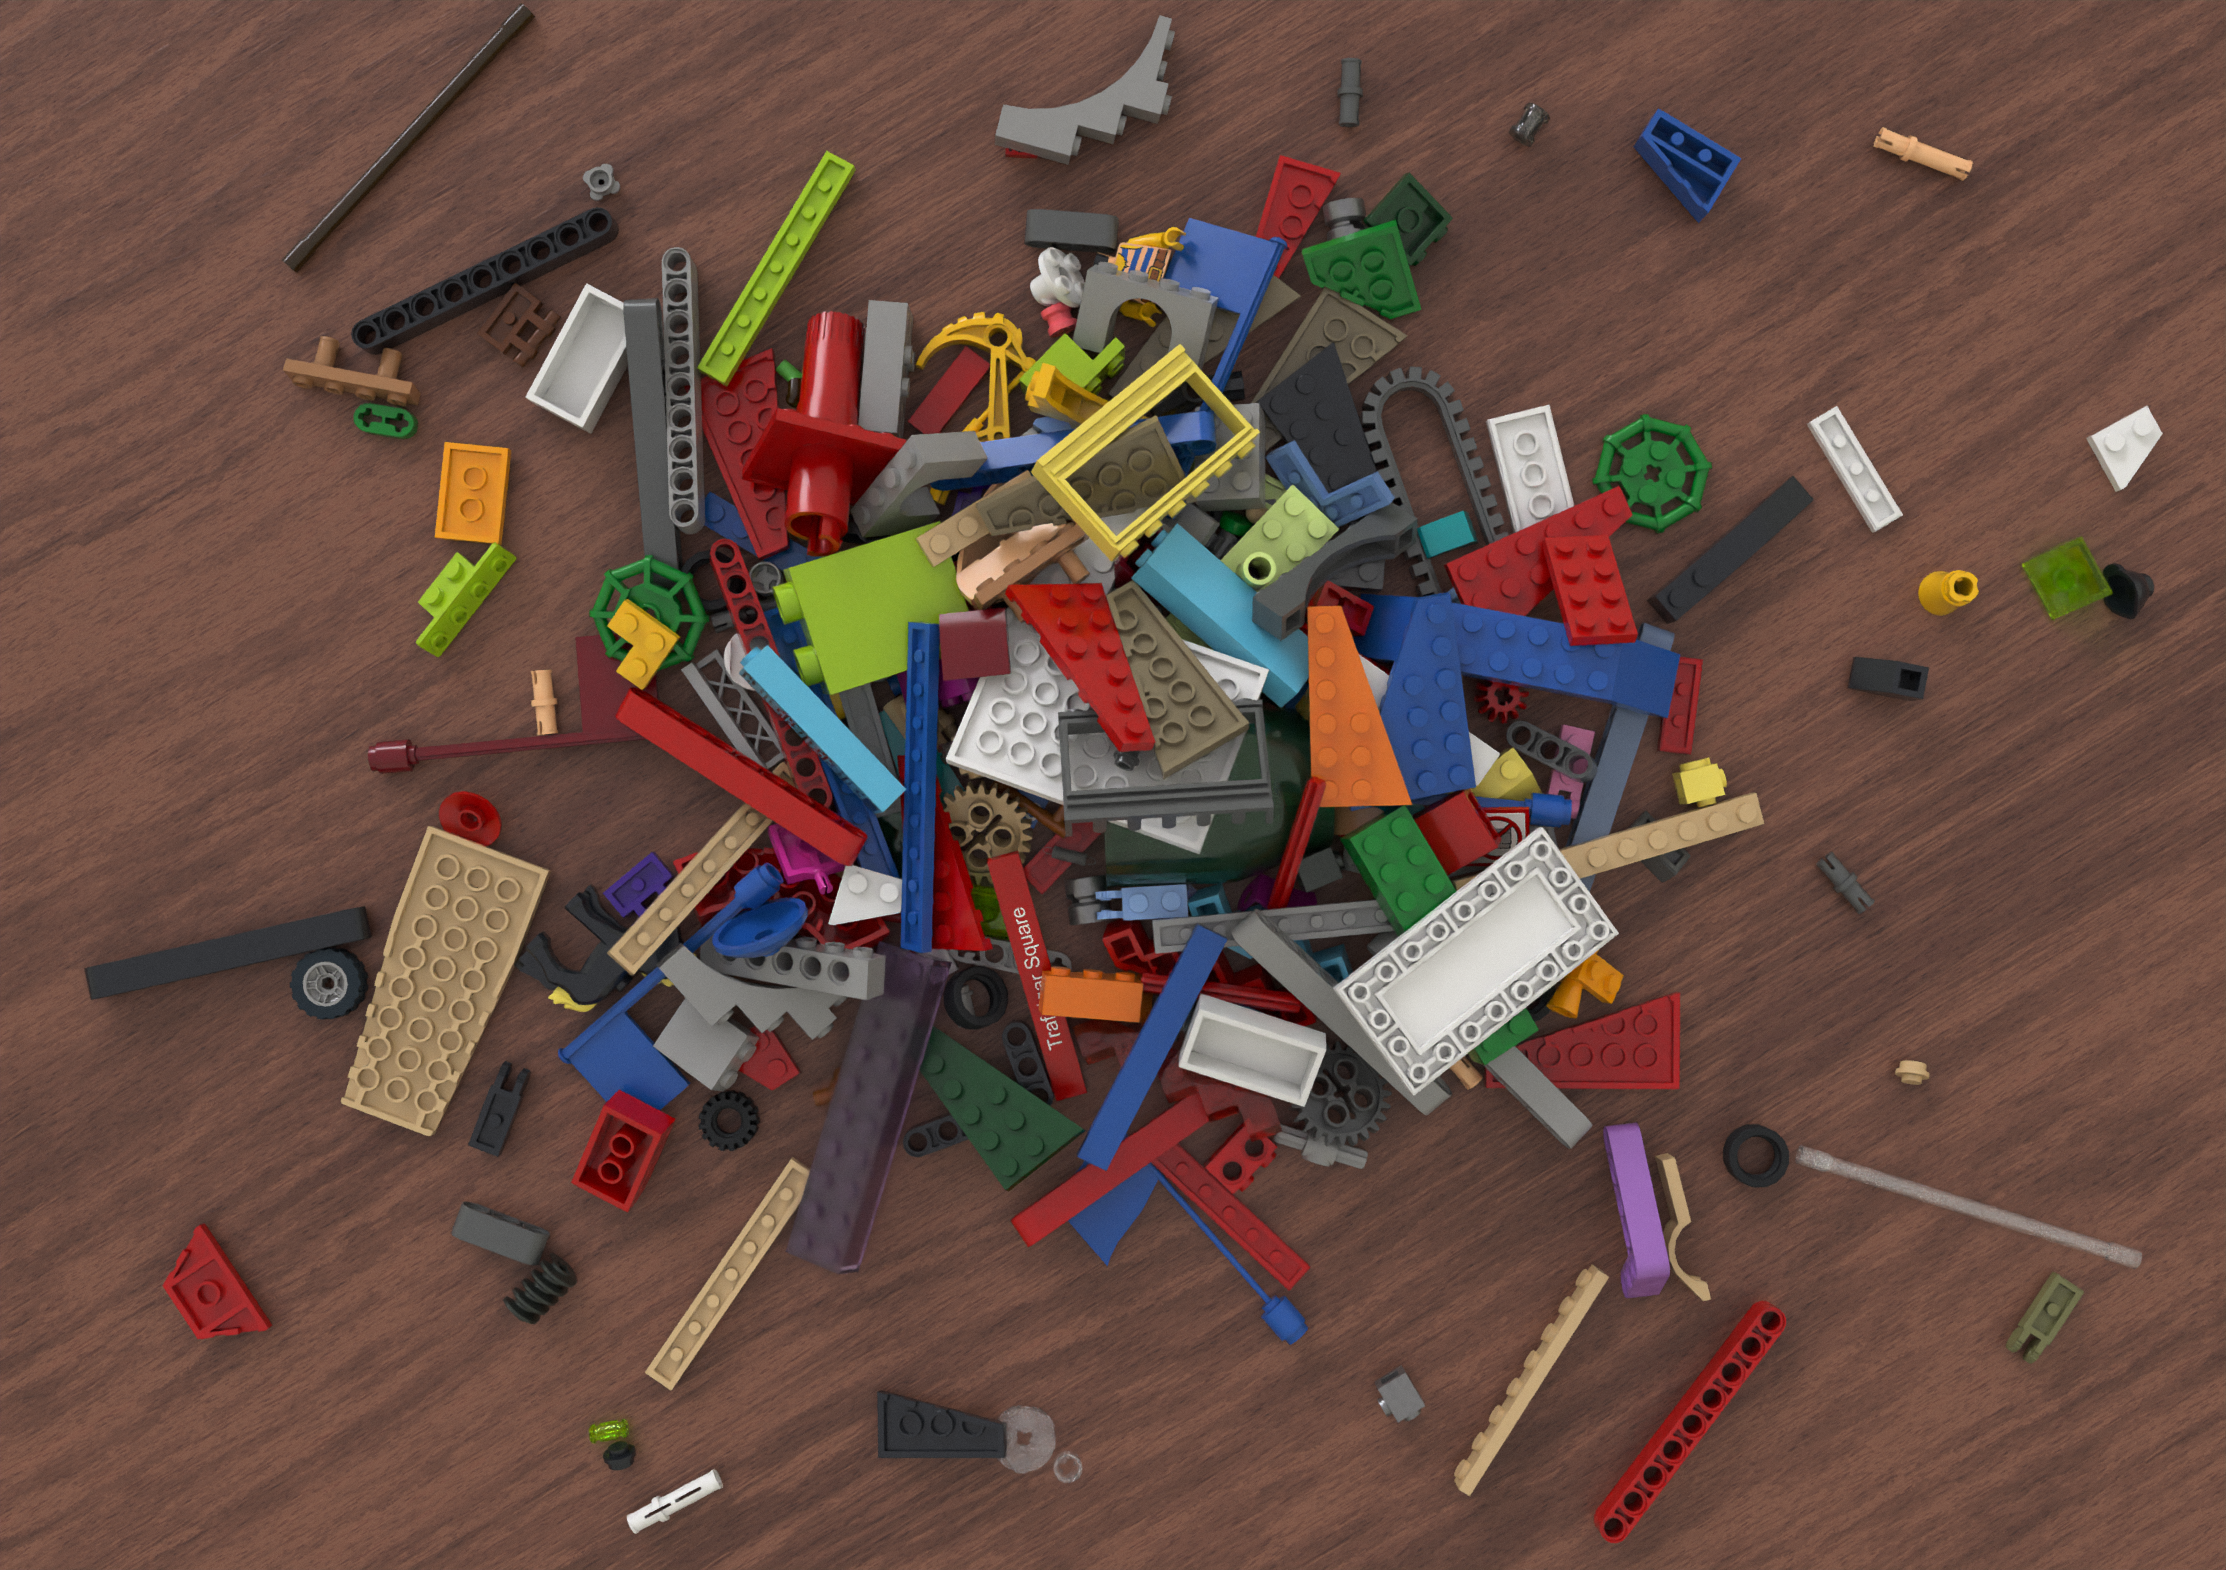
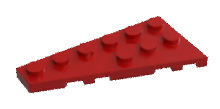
M1674 992L1518 1043L1515 1047L1558 1089H1680V992ZM1484 1067V1087L1505 1088Z

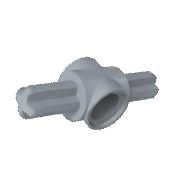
M1278 1124L1276 1127L1274 1141L1301 1150V1156L1305 1160L1328 1167L1333 1165L1334 1161L1362 1169L1366 1164L1368 1157L1366 1150L1347 1144L1338 1148L1336 1139H1333L1329 1146H1325V1136H1321L1316 1141H1313L1314 1131L1312 1129L1303 1133L1302 1130L1283 1124Z

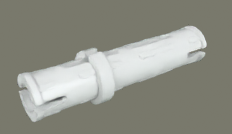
M713 1469L709 1473L663 1497L656 1496L652 1498V1503L634 1513L628 1514L627 1521L633 1533L636 1534L658 1521L665 1522L669 1520V1515L723 1488L718 1472ZM698 1487H701L700 1490L694 1492L693 1494L681 1500L679 1499V1497L693 1491ZM668 1503L671 1504L670 1506L660 1510L659 1512L651 1516L649 1515V1513L659 1509L660 1507Z

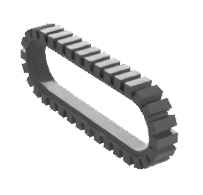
M1410 366L1406 372V379L1402 368L1390 371L1387 375V380L1382 376L1372 386L1371 391L1373 393L1368 392L1361 408L1368 411H1362L1360 422L1362 428H1372L1371 431L1364 434L1369 447L1375 445L1378 447V450L1372 451L1371 455L1375 466L1384 464L1385 468L1378 470L1384 482H1390L1392 486L1389 488L1395 498L1392 502L1397 501L1398 507L1415 517L1384 432L1381 418L1383 406L1389 397L1400 391L1413 390L1423 393L1430 398L1439 412L1485 544L1489 545L1509 536L1508 532L1499 535L1495 534L1494 529L1503 526L1504 521L1501 513L1492 516L1488 515L1487 511L1494 509L1498 504L1494 494L1482 498L1481 492L1486 491L1491 487L1487 475L1479 478L1474 476V473L1480 472L1484 465L1480 456L1468 459L1467 455L1473 453L1477 449L1474 437L1463 441L1461 439V436L1467 434L1471 429L1467 418L1457 422L1454 420V417L1460 416L1464 409L1460 399L1450 403L1446 400L1454 393L1453 387L1447 381L1437 388L1436 384L1441 375L1432 370L1422 380V367ZM1417 532L1416 543L1402 552L1405 561L1415 557L1418 559L1419 563L1408 568L1412 580L1424 576L1425 582L1415 587L1418 597L1440 594L1442 591L1430 558L1427 559Z

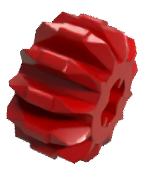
M1484 680L1486 685L1476 684L1475 689L1482 692L1483 695L1473 697V701L1477 703L1483 701L1484 706L1480 707L1477 712L1483 714L1489 710L1490 712L1487 717L1489 722H1493L1498 715L1500 723L1506 724L1508 715L1513 720L1519 718V713L1515 708L1520 710L1527 708V704L1519 701V699L1528 697L1529 692H1519L1518 688L1520 686ZM1503 689L1505 690L1504 696L1508 700L1498 704V697L1494 693Z

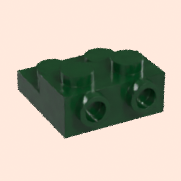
M1409 172L1403 175L1363 222L1370 228L1396 220L1409 266H1416L1427 255L1425 249L1432 242L1436 243L1447 233L1448 228L1446 226L1453 218Z

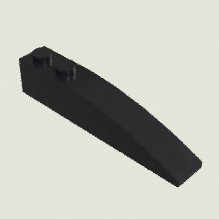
M1791 476L1649 597L1647 601L1667 624L1677 621L1772 539L1814 499L1796 478Z

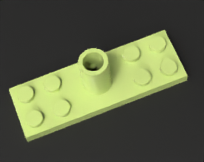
M1292 484L1220 561L1258 592L1278 580L1283 573L1289 572L1299 565L1304 558L1320 550L1339 528ZM1248 566L1258 571L1260 576L1258 580L1250 575ZM1172 613L1165 618L1181 639L1212 649Z

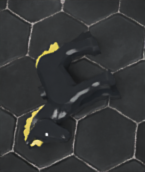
M592 884L583 893H577L564 907L600 940V943L592 951L582 969L574 970L568 968L558 960L551 947V938L545 931L540 932L526 946L525 949L527 951L514 964L519 971L539 980L548 990H554L548 997L553 1000L554 1004H564L565 1009L578 1012L591 1010L597 1003L606 999L615 989L620 993L633 980L630 974L607 954L629 928L622 926L615 917L604 909L600 902L599 894ZM679 925L637 970L644 977L650 974L657 967L656 964L680 943L684 944ZM667 977L658 983H663L668 987L674 985Z

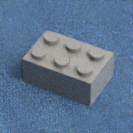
M1259 403L1233 405L1254 429H1258L1260 433L1253 441L1256 447L1247 456L1240 459L1237 455L1230 461L1233 465L1231 469L1218 479L1214 475L1207 481L1210 486L1196 498V504L1203 511L1265 508V414ZM1195 407V412L1200 410V407ZM1215 413L1213 415L1215 417L1217 447L1210 454L1195 456V469L1235 436Z

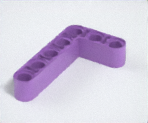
M1637 1122L1604 1126V1144L1628 1257L1621 1269L1622 1290L1626 1299L1659 1295L1670 1276V1264L1641 1131Z

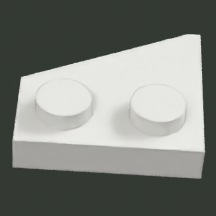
M2145 406L2086 439L2115 492L2128 485L2163 433L2148 406Z
M854 865L845 866L828 924L838 925L900 913L902 905V879Z

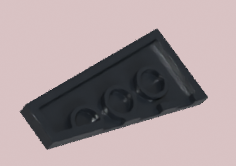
M882 1390L877 1392L878 1458H1005L1007 1456L1006 1422Z

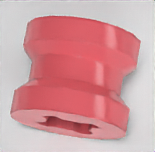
M1059 302L1041 312L1042 319L1047 321L1049 325L1048 334L1050 338L1059 337L1064 333L1067 334L1075 330L1077 319L1072 317V307Z

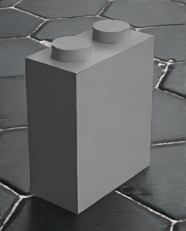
M685 998L653 1047L710 1090L724 1092L725 1089L730 1088L735 1083L738 1077L737 1071L743 1062L748 1061L755 1053V1044L759 1037L732 1017L721 1025H718L716 1022L711 1027Z

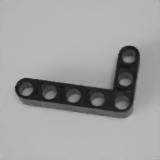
M1013 1020L1003 1030L1002 1040L1017 1082L1030 1093L1035 1088L1046 1090L1049 1099L1045 1103L1051 1106L1054 1092L1033 1032L1025 1021ZM1013 1027L1022 1028L1026 1033V1040L1020 1044L1013 1043L1008 1036L1009 1030ZM1029 1057L1036 1061L1038 1068L1034 1073L1026 1074L1021 1071L1019 1063L1023 1058ZM949 1112L911 1127L904 1136L903 1147L910 1156L922 1157L966 1141L968 1137ZM948 1121L954 1123L958 1130L957 1135L954 1137L944 1136L940 1129L942 1123ZM922 1133L927 1139V1146L920 1149L915 1148L910 1141L911 1135Z

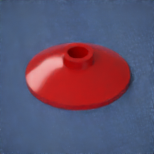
M455 792L447 796L440 805L439 820L445 831L484 846L492 844L500 835L502 829L500 815L496 808L484 797L471 792Z

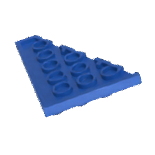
M1445 592L1418 597L1414 599L1410 611V620L1405 626L1402 635L1404 638L1387 681V690L1385 695L1382 696L1379 705L1380 716L1411 800L1476 787L1451 594ZM1349 806L1348 808L1354 811L1375 806Z

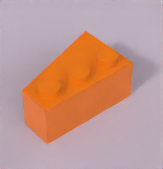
M1053 966L1051 971H1042L1038 1010L1042 1015L1139 1023L1143 983L1135 974L1128 972H1116L1114 974L1103 973V971L1084 969L1083 972H1071L1070 968Z

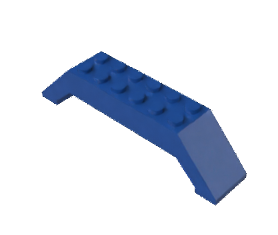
M1361 594L1360 598L1373 605L1374 609L1365 635L1352 636L1358 653L1377 663L1393 664L1394 660L1397 659L1404 638L1402 635L1405 626L1410 620V611L1414 599L1418 597ZM1452 603L1461 675L1608 703L1635 711L1636 713L1668 718L1680 654L1637 639L1635 643L1570 646L1563 623Z

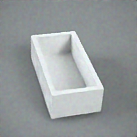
M586 283L529 389L526 398L535 405L591 434L628 366L623 314L624 303Z
M1200 993L1180 1049L1179 1067L1305 1107L1326 1052V1033Z

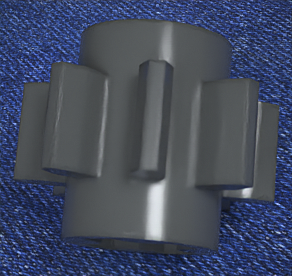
M1221 529L1218 535L1215 533L1212 535L1205 548L1221 560L1239 539Z

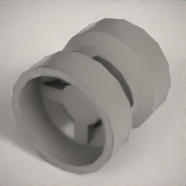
M770 562L757 563L749 572L755 591L763 597L774 595L772 587L784 584L783 574Z

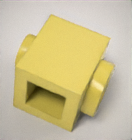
M1709 757L1680 764V772L1672 773L1680 804L1696 802L1697 807H1703L1717 803L1715 797L1725 795L1724 787L1727 786L1724 771L1718 768L1717 763L1711 764Z

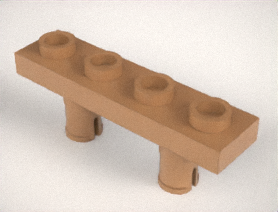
M327 336L320 337L314 362L308 363L286 358L283 371L292 380V383L305 389H311L312 386L323 387L324 390L333 394L343 395L344 392H349L369 401H374L376 397L386 399L390 404L405 407L406 404L418 405L421 395L413 382L397 379L403 355L401 352L390 348L383 349L378 372L374 375L334 368L340 343L338 340Z
M1068 523L1057 532L1059 537L1049 544L1046 540L1040 542L1030 551V557L1022 562L1019 559L1014 560L1003 569L1005 574L996 580L990 577L976 587L977 593L974 595L975 605L979 610H985L997 601L1004 600L1020 623L1024 622V619L1021 617L1022 610L1015 601L1011 602L1005 595L1007 586L1022 585L1053 563H1058L1073 584L1083 582L1089 577L1090 573L1074 550L1088 540L1089 536L1078 524Z

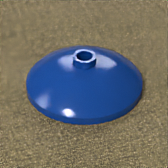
M798 898L774 899L765 902L757 910L748 908L726 921L715 932L712 938L713 946L718 953L733 958H756L774 955L780 948L790 942L802 928L808 916V909L805 902Z

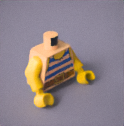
M1171 227L1166 232L1151 233L1131 238L1126 243H1120L1116 257L1097 252L1093 266L1095 264L1098 265L1099 262H1108L1117 265V270L1126 273H1129L1130 270L1145 272L1149 275L1148 279L1160 282L1164 278L1171 260L1172 250L1168 248L1172 247L1177 251L1183 250L1184 245L1175 241L1178 236H1185L1186 233L1177 227ZM1141 298L1125 301L1119 309L1124 316L1144 321L1150 327L1156 326V323L1150 318L1152 314H1162L1156 303Z

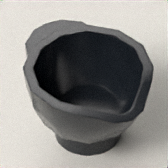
M2117 563L2107 565L2103 569L2101 593L2104 603L2116 615L2127 619H2134L2154 592L2153 580L2145 573L2126 570Z

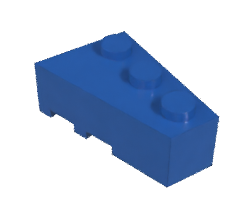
M1659 108L1651 117L1633 146L1698 223L1709 213L1741 160L1737 155Z

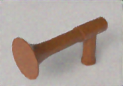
M994 780L989 790H991L995 783L998 784L997 792L1000 794L1007 788L1010 789L1009 800L1019 797L1018 806L1020 808L1027 807V813L1036 818L1038 822L1063 839L1066 838L1064 805L1060 804L1053 815L1013 787Z

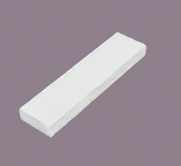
M1837 406L1807 423L1808 428L1872 533L1903 516Z

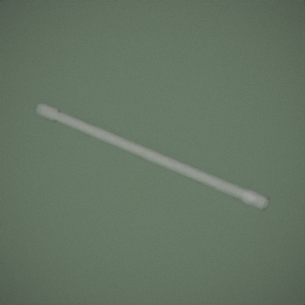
M1803 1145L1799 1146L1795 1156L1796 1164L1822 1172L1837 1174L2103 1257L2107 1261L2132 1269H2137L2142 1260L2140 1250L2092 1238L1842 1160L1828 1153Z

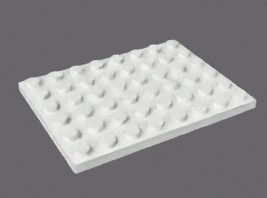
M1009 608L1007 624L1011 674L979 678L946 757V762L1064 805L1058 712H1067L1071 709H1081L1083 711L1094 709L1089 702L1084 704L1078 695V687L1072 679L1067 680L1039 642L1041 636L1033 625H1027L1025 621L1020 623ZM1183 640L1231 701L1243 698L1259 700L1269 669ZM1246 731L1166 779H1163L1153 748L1149 751H1140L1138 755L1139 765L1134 766L1132 771H1128L1114 764L1115 758L1113 755L1118 749L1105 732L1068 735L1071 791L1228 781ZM1211 814V823L1215 814ZM1196 815L1176 817V826L1174 828L1166 829L1162 827V818L1141 819V829L1136 832L1200 854L1211 823L1208 826H1198ZM1127 820L1108 821L1128 828Z

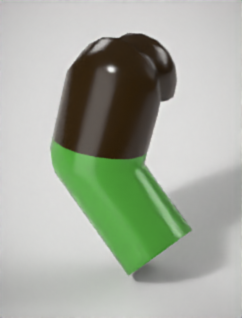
M784 360L777 367L776 372L788 382L789 394L786 395L787 404L797 408L802 373L787 360Z

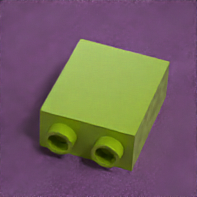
M940 521L783 570L787 583L772 587L773 594L784 625L800 621L807 646L793 650V655L801 680L808 687L820 683L823 694L833 695L907 671L908 622L939 624V614L969 611L965 598L962 596L956 582L957 572L952 557L932 567L915 540L918 536L940 524ZM939 644V660H940V659H941V647H940V644Z

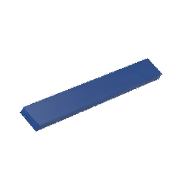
M1199 923L1196 924L1077 1152V1157L1107 1171L1228 939Z

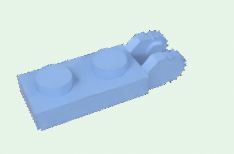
M1186 884L1121 888V890L1096 892V899L1101 901L1122 898L1123 910H1101V912H1097V920L1123 919V921L1188 917Z

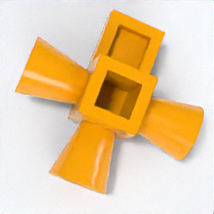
M1596 951L1560 980V986L1546 1006L1560 1015L1576 1019L1582 989L1587 990L1603 1003L1613 1004L1624 975L1598 956V951Z

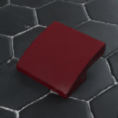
M1006 608L939 614L943 681L1011 674Z

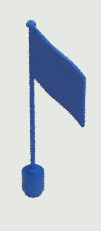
M1084 1161L1083 1164L1076 1171V1173L1090 1163ZM1151 1162L1068 1220L1108 1266L1117 1243L1142 1212L1159 1180L1264 1300L1265 1304L1262 1306V1309L1265 1312L1261 1318L1281 1341L1286 1340L1291 1345L1301 1338L1309 1328L1304 1323L1306 1319L1286 1296L1278 1298L1275 1295L1270 1298Z

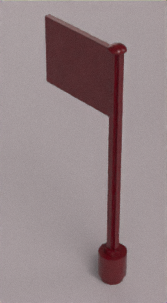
M617 633L614 634L616 641H618L621 636ZM600 635L575 637L583 732L419 748L417 745H413L410 739L377 742L375 746H369V766L372 771H379L380 774L413 771L415 764H419V761L647 740L615 717L629 688L638 687L616 672L622 661L613 657L609 659L605 655L607 651ZM626 643L622 648L630 651L633 645ZM656 673L644 691L659 700Z

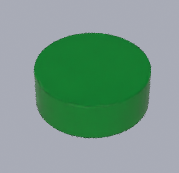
M1223 511L1219 522L1222 529L1237 536H1244L1252 527V523L1246 517L1231 511Z

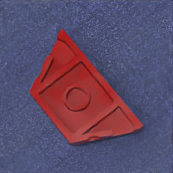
M203 1223L197 1226L193 1231L194 1235L187 1248L182 1250L178 1257L176 1267L169 1273L162 1285L197 1339L213 1338L219 1335H237L250 1331L260 1332L273 1326L207 1225Z

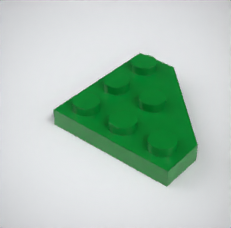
M1396 220L1302 249V255L1312 284L1321 288L1325 286L1338 292L1341 297L1360 306L1366 305L1379 311L1380 315L1389 319L1421 310Z

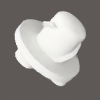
M1047 248L1039 255L1038 259L1041 274L1030 283L1033 297L1043 306H1050L1059 302L1073 308L1080 306L1085 282L1079 271L1081 269L1079 260L1072 253L1066 255L1059 249Z

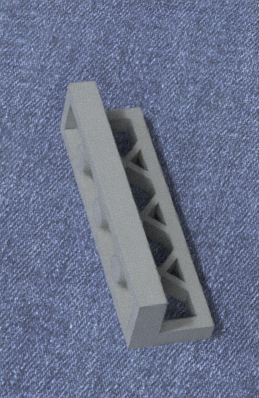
M716 649L698 663L691 662L681 669L736 750L767 770L784 760L773 728L746 689L735 684L732 680L733 685L725 684L726 677L728 676L730 679V676L725 670L724 658L719 650ZM717 660L723 669L721 682L709 681L701 669ZM712 685L720 686L718 694ZM725 687L737 689L740 693L739 709L726 707L722 701ZM745 702L747 703L751 711L743 710ZM730 711L738 712L737 720L733 717ZM743 713L755 715L758 719L757 735L745 733L740 727ZM763 728L769 737L762 736ZM748 737L756 738L755 747ZM761 739L773 741L781 752L766 763L759 754Z

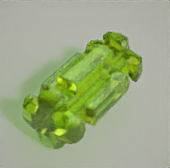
M622 1419L620 1422L618 1420L603 1422L597 1427L595 1424H592L589 1427L591 1443H596L598 1440L600 1442L616 1440L620 1436L626 1438L629 1435L627 1419Z

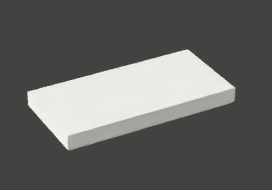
M1550 405L1486 421L1513 533L1574 506Z

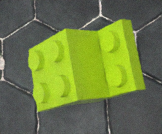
M1064 333L1019 379L1021 391L1026 395L1034 372H1040L1042 363L1056 366L1069 380L1085 390L1098 395L1102 390L1101 383L1108 376L1113 379L1124 368L1125 346L1115 337L1092 360Z

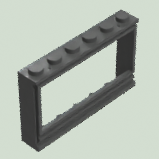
M1243 698L1232 701L1249 723H1255L1261 779L1071 791L1068 735L1104 733L1105 731L1097 722L1099 716L1094 710L1071 709L1067 712H1058L1066 837L1072 836V823L1093 822V831L1103 833L1107 830V821L1127 820L1128 829L1137 831L1141 829V819L1162 818V827L1170 829L1176 826V817L1196 815L1198 826H1208L1211 823V814L1231 813V822L1233 824H1242L1245 822L1246 812L1264 811L1265 824H1272L1274 803L1272 799L1262 700Z

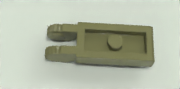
M2052 1271L2020 1320L2019 1327L2008 1338L2006 1348L2011 1352H2017L2028 1336L2032 1334L2036 1338L2030 1341L2027 1349H2025L2023 1360L2029 1364L2037 1361L2047 1345L2050 1346L2084 1294V1291Z

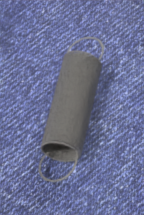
M1055 846L1051 858L1085 866L1087 854Z

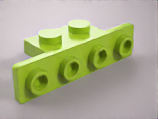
M496 542L492 543L476 565L456 552L418 601L434 619L416 640V644L432 655L440 657L515 562L516 556Z

